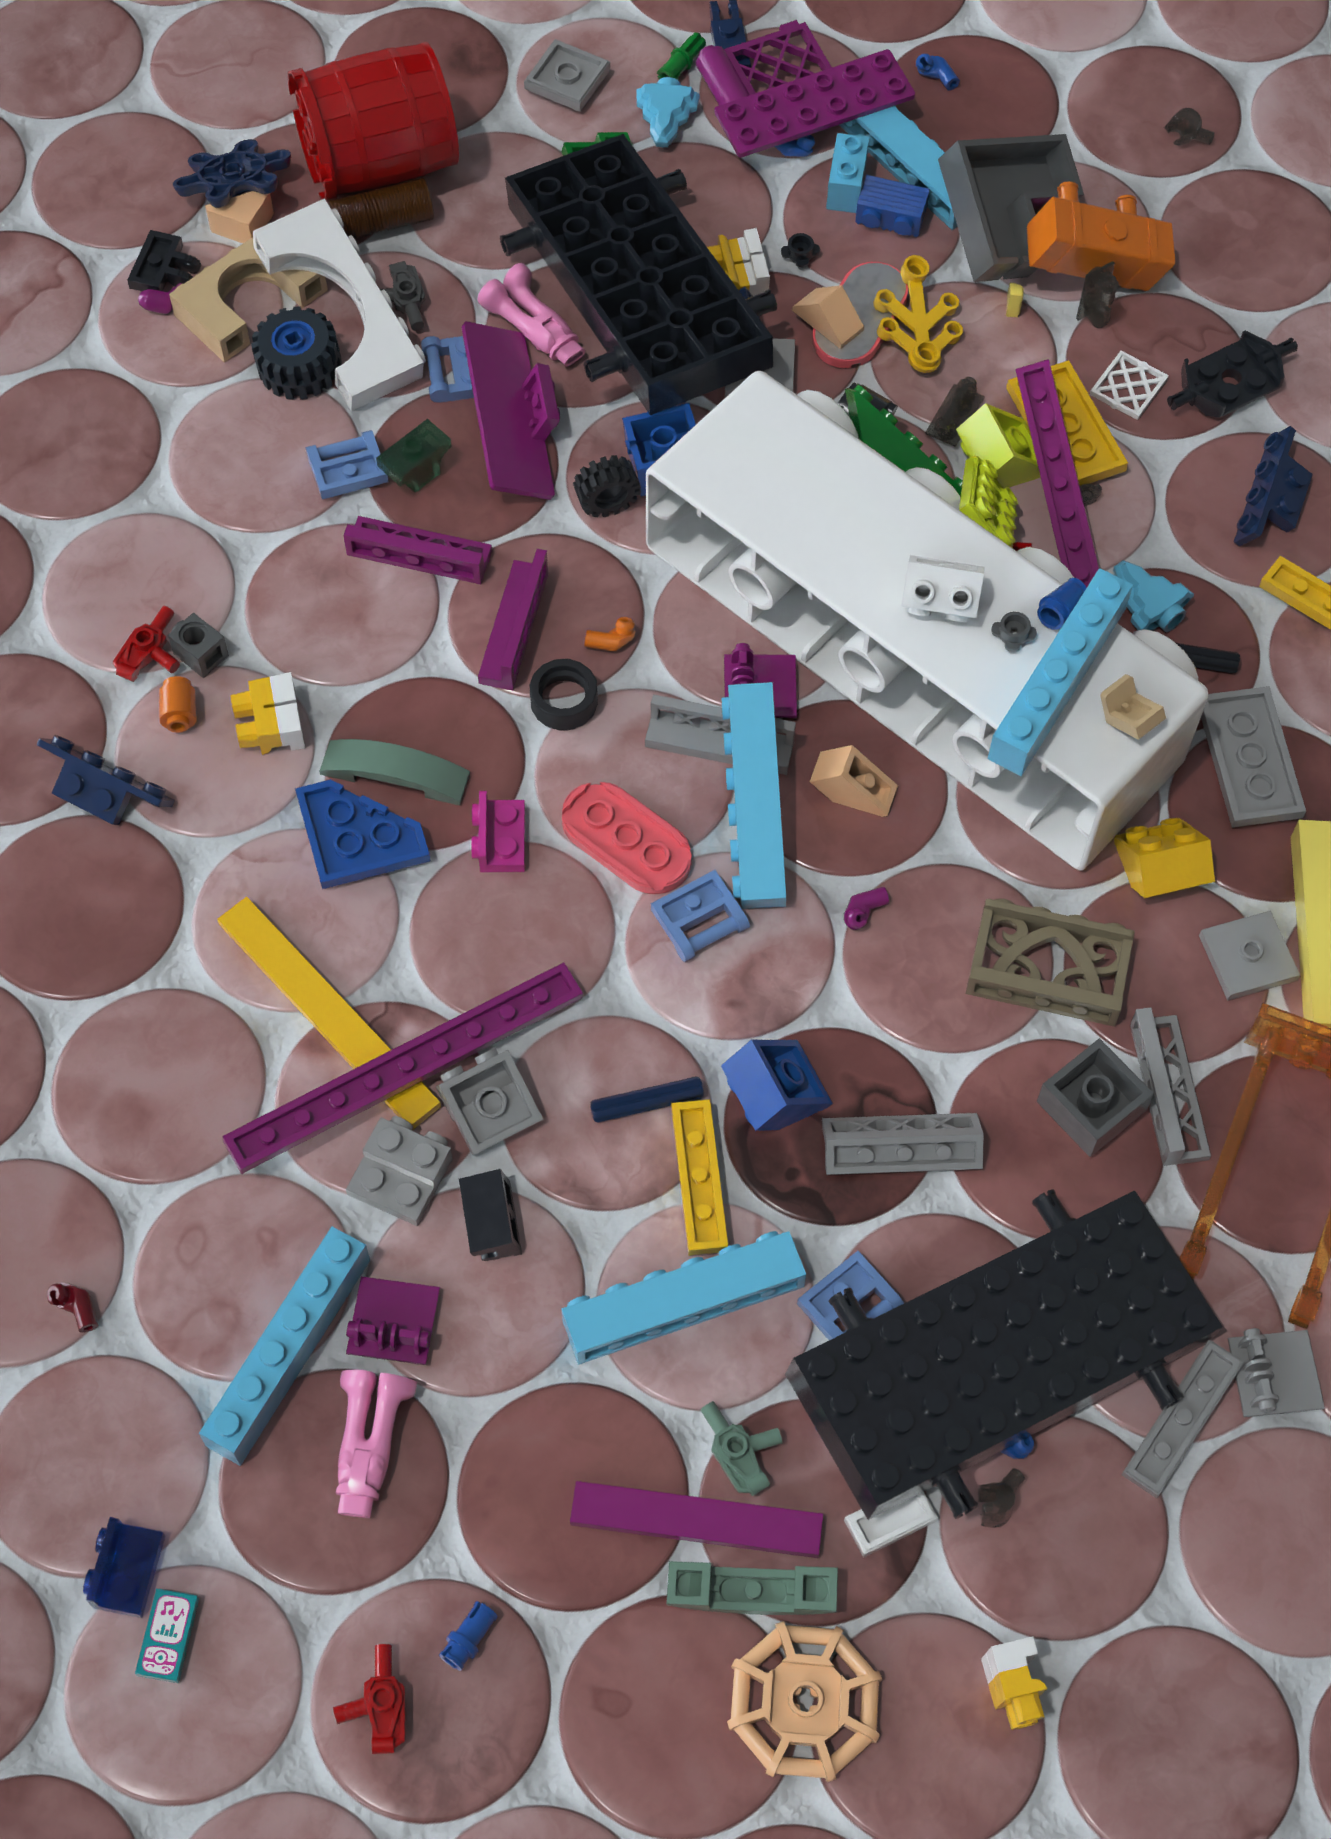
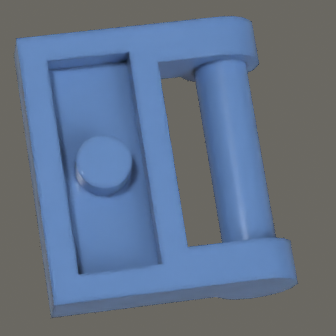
M435 336L424 338L421 341V348L423 354L427 357L431 381L429 386L430 399L433 402H448L474 398L463 336L439 339ZM450 355L455 384L448 385L444 382L440 356Z
M372 430L362 432L360 437L318 448L316 445L305 447L322 500L389 482L388 474Z
M716 870L651 903L652 913L674 944L676 952L683 962L695 957V952L728 934L734 931L740 933L750 927L747 916ZM724 910L729 916L727 919L689 939L683 933Z
M859 1251L855 1252L797 1300V1305L828 1340L846 1332V1330L842 1332L836 1325L840 1319L829 1303V1299L841 1291L844 1295L843 1291L846 1288H852L859 1304L874 1292L881 1299V1302L866 1313L867 1318L874 1319L904 1304L900 1296Z

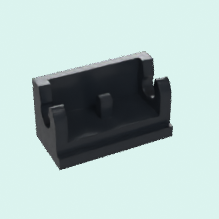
M496 1169L460 1178L459 1185L471 1255H481L482 1261L522 1255L511 1183L503 1171Z

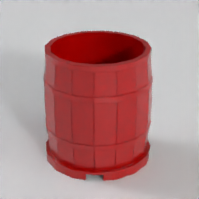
M428 42L397 48H384L383 50L359 54L326 63V65L306 72L302 68L288 71L290 95L295 94L299 108L293 110L305 160L313 183L321 182L325 191L319 192L321 200L325 198L326 202H329V200L337 199V194L368 191L417 177L420 178L428 173L458 164L459 143L449 92L437 57Z

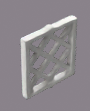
M1120 351L1090 390L1089 395L1110 405L1111 408L1117 409L1138 420L1166 383L1169 375L1148 365L1145 361H1140ZM1124 361L1135 365L1136 368L1126 369ZM1119 363L1121 370L1113 371V369ZM1145 372H1148L1156 376L1157 378L1147 380ZM1139 373L1141 381L1131 382L1128 374ZM1123 375L1126 383L1115 384L1113 376ZM1108 379L1109 385L1101 387L1104 381ZM1157 384L1151 392L1149 385ZM1144 386L1146 394L1135 395L1133 387ZM1128 388L1130 396L1119 398L1117 390ZM1112 391L1114 399L1101 392ZM1146 399L1142 406L1139 408L1137 401ZM1132 401L1134 410L1121 403Z

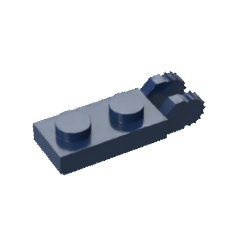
M729 0L728 14L730 19L720 20V9L717 1H710V31L713 45L726 49L746 42L742 18H739L737 0ZM745 55L735 57L739 64L751 68L750 57Z

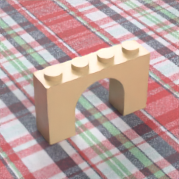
M252 237L239 247L229 251L226 256L211 266L205 267L201 273L186 283L179 285L169 295L174 316L225 363L251 345L246 322L224 303L225 297L232 289L250 281L269 282L278 286L301 308H304L328 291L326 277L305 270H284L269 275L254 249Z

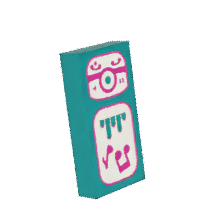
M156 1588L135 1671L136 1676L179 1684L199 1604V1597L197 1595Z

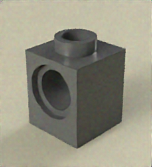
M194 612L185 620L179 621L173 627L171 633L168 634L173 654L202 678L207 676L229 656L224 636Z

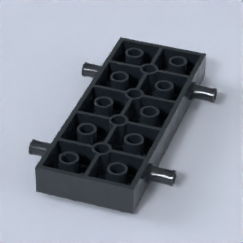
M621 134L505 177L509 209L522 229L501 235V247L506 256H511V254L532 246L537 249L607 351L603 355L583 362L586 375L590 378L591 382L618 371L624 376L649 415H653L747 378L755 371H764L774 367L773 337L758 316L777 310L775 296L768 289L763 293L745 299L669 196L670 194L687 189L686 178L681 169L656 178L625 135Z
M1048 1190V1195L1045 1192L1032 1201V1204L1050 1229L1049 1233L874 1319L867 1318L853 1294L852 1288L844 1289V1295L840 1291L829 1299L830 1305H832L846 1332L794 1357L785 1375L868 1520L931 1487H938L954 1518H961L963 1513L966 1515L979 1505L961 1478L960 1472L1137 1380L1145 1381L1162 1411L1168 1409V1405L1173 1406L1184 1398L1183 1393L1179 1391L1164 1366L1206 1345L1208 1340H1212L1223 1326L1135 1190L1077 1219L1070 1218L1058 1199L1055 1190Z

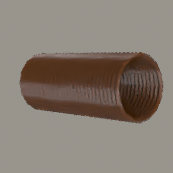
M424 178L390 185L389 187L386 186L383 189L377 188V190L364 191V193L348 195V197L332 199V201L329 200L328 202L331 210L335 208L339 212L343 221L342 228L346 235H352L353 238L364 237L367 234L371 235V233L375 234V232L378 233L379 231H389V229L392 230L402 226L405 227V225L408 226V224H417L421 221L434 219L432 199Z

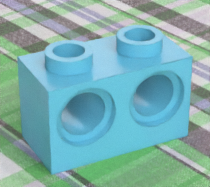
M837 133L828 183L826 209L856 213L857 202L864 182L869 137Z

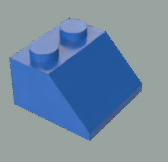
M751 1039L721 1065L730 1089L737 1095L745 1110V1117L754 1127L755 1131L780 1130L833 1104L798 1040Z

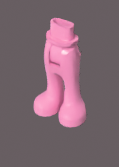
M518 263L510 268L505 275L503 283L498 279H492L482 287L478 294V303L487 311L501 315L513 324L532 342L537 350L549 354V357L554 361L559 359L566 367L583 357L585 349L578 344V336L572 332L559 314L541 302L530 289L532 273L525 264ZM516 304H518L521 308H523V309H524L526 312H528L531 316L525 314Z
M343 1370L341 1372L340 1386L347 1393L348 1406L338 1460L339 1486H337L335 1492L341 1496L338 1514L370 1518L373 1501L379 1500V1493L377 1491L382 1486L388 1468L396 1412L401 1401L414 1397L417 1387L415 1380L395 1374L380 1373L372 1433L370 1438L366 1439V1418L371 1403V1395L376 1387L377 1376L375 1373L367 1370Z

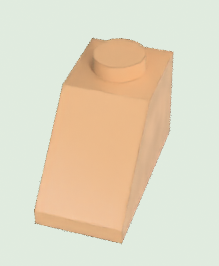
M853 745L820 752L810 779V783L832 802L881 817L888 816L898 787L894 781Z

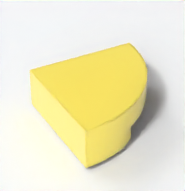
M1009 283L1007 317H1018L1020 315L1024 288L1017 283Z

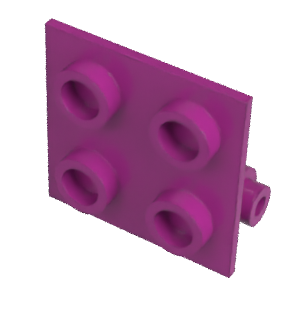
M739 643L735 646L732 654H724L725 697H729L728 685L772 682L775 718H797L796 655L753 654V650L750 649L747 643Z
M361 1276L353 1320L349 1321L346 1336L349 1337L346 1354L426 1365L440 1287Z

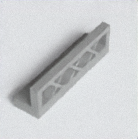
M653 694L651 700V719L645 738V747L733 764L732 755H725L724 733L731 732L730 719L723 720L721 707ZM660 709H662V710H667V711H672V712H674V713H669V712L660 711ZM775 718L776 732L786 734L776 733L778 773L787 775L794 746L796 722Z
M1152 1008L1136 1009L1130 1028L1143 1083L1154 1093L1149 1108L1163 1166L1207 1161L1210 1159L1211 1154L1177 1015L1154 1018ZM1169 1027L1172 1041L1165 1049L1160 1046L1157 1029ZM1173 1047L1175 1055L1170 1052L1173 1049ZM1164 1059L1179 1068L1180 1077L1175 1084L1171 1083L1168 1079ZM1181 1083L1183 1084L1184 1091L1179 1088ZM1173 1094L1188 1105L1189 1112L1183 1120L1177 1116ZM1190 1117L1192 1121V1126L1187 1123ZM1181 1130L1196 1139L1198 1150L1185 1152Z
M977 1113L822 1118L826 1175L983 1169L984 1133Z

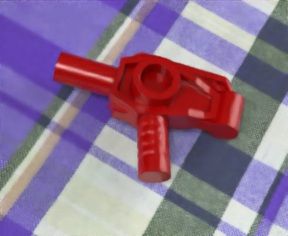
M162 606L150 625L145 623L133 630L113 660L116 675L134 682L140 670L152 660H155L170 673L177 671L180 662L163 650L167 642L163 631L175 614L171 608Z
M391 1644L375 1645V1677H371L364 1682V1697L333 1707L337 1724L369 1714L372 1725V1754L395 1753V1748L405 1742V1686L395 1676H392Z

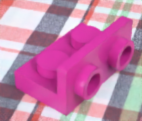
M479 791V804H472V825L479 826L478 836H472L471 839L472 859H479L480 872H525V800H488L487 791Z

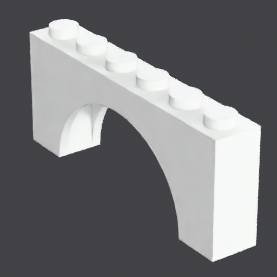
M324 198L254 230L253 246L269 275L284 270L314 272L338 284L356 304L363 321L364 335L352 357L341 366L335 368V385L350 410L354 411L423 377V365L426 360L419 345H413L409 339V331L404 320L401 317L397 318L392 311L393 306L388 293L384 289L380 291L375 283L376 276L371 265L368 262L363 263L358 255L360 251L357 242L352 235L347 236L343 230V221L339 212L335 208L331 210Z

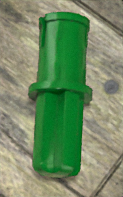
M694 32L680 48L676 47L672 50L669 60L657 71L659 80L664 77L678 79L685 70H689L693 66V59L706 46V40L701 37L700 33Z

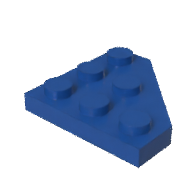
M331 779L295 788L322 889L431 861L421 823L409 817L406 819L390 812L387 806L364 795L359 797L345 790L343 785Z

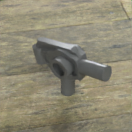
M405 261L390 264L389 271L393 279V288H385L384 290L388 293L391 302H394L396 310L407 314L412 330H421L424 327V322L420 309L426 298L415 266L407 265Z

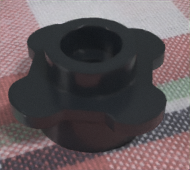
M804 233L792 235L788 240V246L781 248L782 257L791 259L800 268L807 267L809 260L813 256L820 254L819 245L814 244L812 237Z

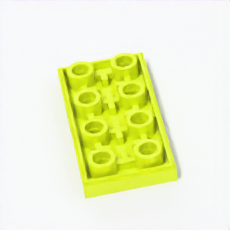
M975 454L965 461L959 511L1013 548L1018 500L1009 487L1003 489L996 480L998 474L994 466L988 460L983 462Z

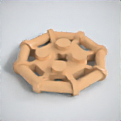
M784 1621L776 1623V1628L741 1659L736 1658L731 1666L734 1670L731 1719L727 1721L730 1731L735 1730L767 1769L766 1774L772 1777L775 1774L825 1778L827 1782L836 1780L835 1775L868 1745L877 1743L880 1734L877 1732L879 1682L883 1680L880 1671H874L844 1636V1630L838 1626L835 1629L785 1625ZM792 1643L823 1645L826 1648L822 1656L795 1654ZM782 1646L786 1658L774 1670L772 1669L769 1673H766L757 1668ZM834 1650L857 1677L846 1680L843 1675L836 1671L830 1661ZM751 1679H754L763 1684L762 1708L748 1712ZM805 1688L809 1689L810 1696L817 1698L818 1701L817 1705L810 1706L808 1712L801 1711L800 1705L793 1702V1696H800L802 1689ZM862 1688L859 1722L848 1716L849 1692ZM765 1720L772 1732L781 1739L775 1752L752 1725L753 1723ZM842 1727L855 1733L829 1756L825 1742L832 1738ZM789 1744L816 1747L819 1760L783 1756Z

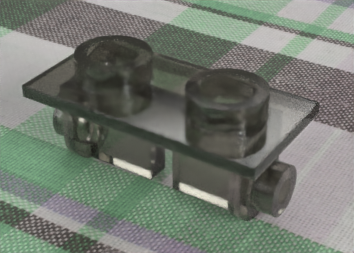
M1114 261L1102 267L1093 268L1085 276L1076 316L1078 321L1087 316L1096 328H1103L1110 322L1112 310L1110 305L1114 302L1115 293L1119 285L1116 277L1112 275L1115 266Z
M965 377L957 385L953 384L927 428L926 435L954 447L957 446L961 438L956 429L978 410L985 397L977 393V382L974 378Z

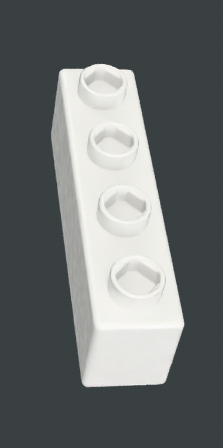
M755 371L647 469L646 544L648 548L789 655H796L797 661L1073 868L1079 871L1084 870L1184 763L1208 699V689L1198 681V674L1193 662L1180 646L1161 633L1147 629L1131 633L1117 623L1022 777L988 760L990 745L995 731L1060 631V629H1050L1041 623L1037 615L1039 602L1043 597L1067 582L1068 579L1074 578V576L1053 555L1042 549L1032 547L1015 551L959 511L960 495L942 476L929 469L919 467L911 468L905 472L858 438L857 430L850 417L832 398L813 390L802 391L796 395L767 373ZM910 555L983 566L984 577L977 617H968V621L959 622L947 619L945 617L946 613L931 611V615L921 616L909 613L908 607H902ZM920 585V586H918L919 588H921V589H923V590H926V589L929 588V587L926 586V585ZM957 591V592H956V594H958V595H965V594H966L964 591ZM1009 612L1025 614L1030 620L1031 627H1034L1037 631L1035 640L1026 641L1015 652L1006 650L1004 647L1005 643L991 632L993 623L1001 622L1002 617ZM1011 630V633L1016 634L1017 631ZM1125 674L1133 677L1136 693L1163 706L1166 719L1139 740L1106 723L1101 702V693Z

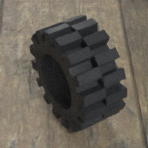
M611 455L610 460H607L606 456L601 457L599 463H595L593 460L589 462V468L583 466L580 469L581 474H576L574 477L575 482H573V486L581 507L587 515L592 514L593 517H598L600 513L603 517H609V512L612 511L616 515L620 513V508L628 509L630 507L629 502L635 503L637 495L641 493V486L632 463L623 456L618 459L617 455Z

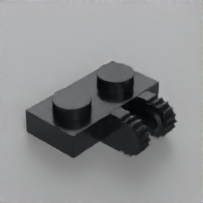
M150 230L127 279L129 289L163 291L167 281L174 287L179 283L184 284L193 278L188 272L195 274L199 271L201 267L200 260L194 256L181 253L183 248L182 237Z

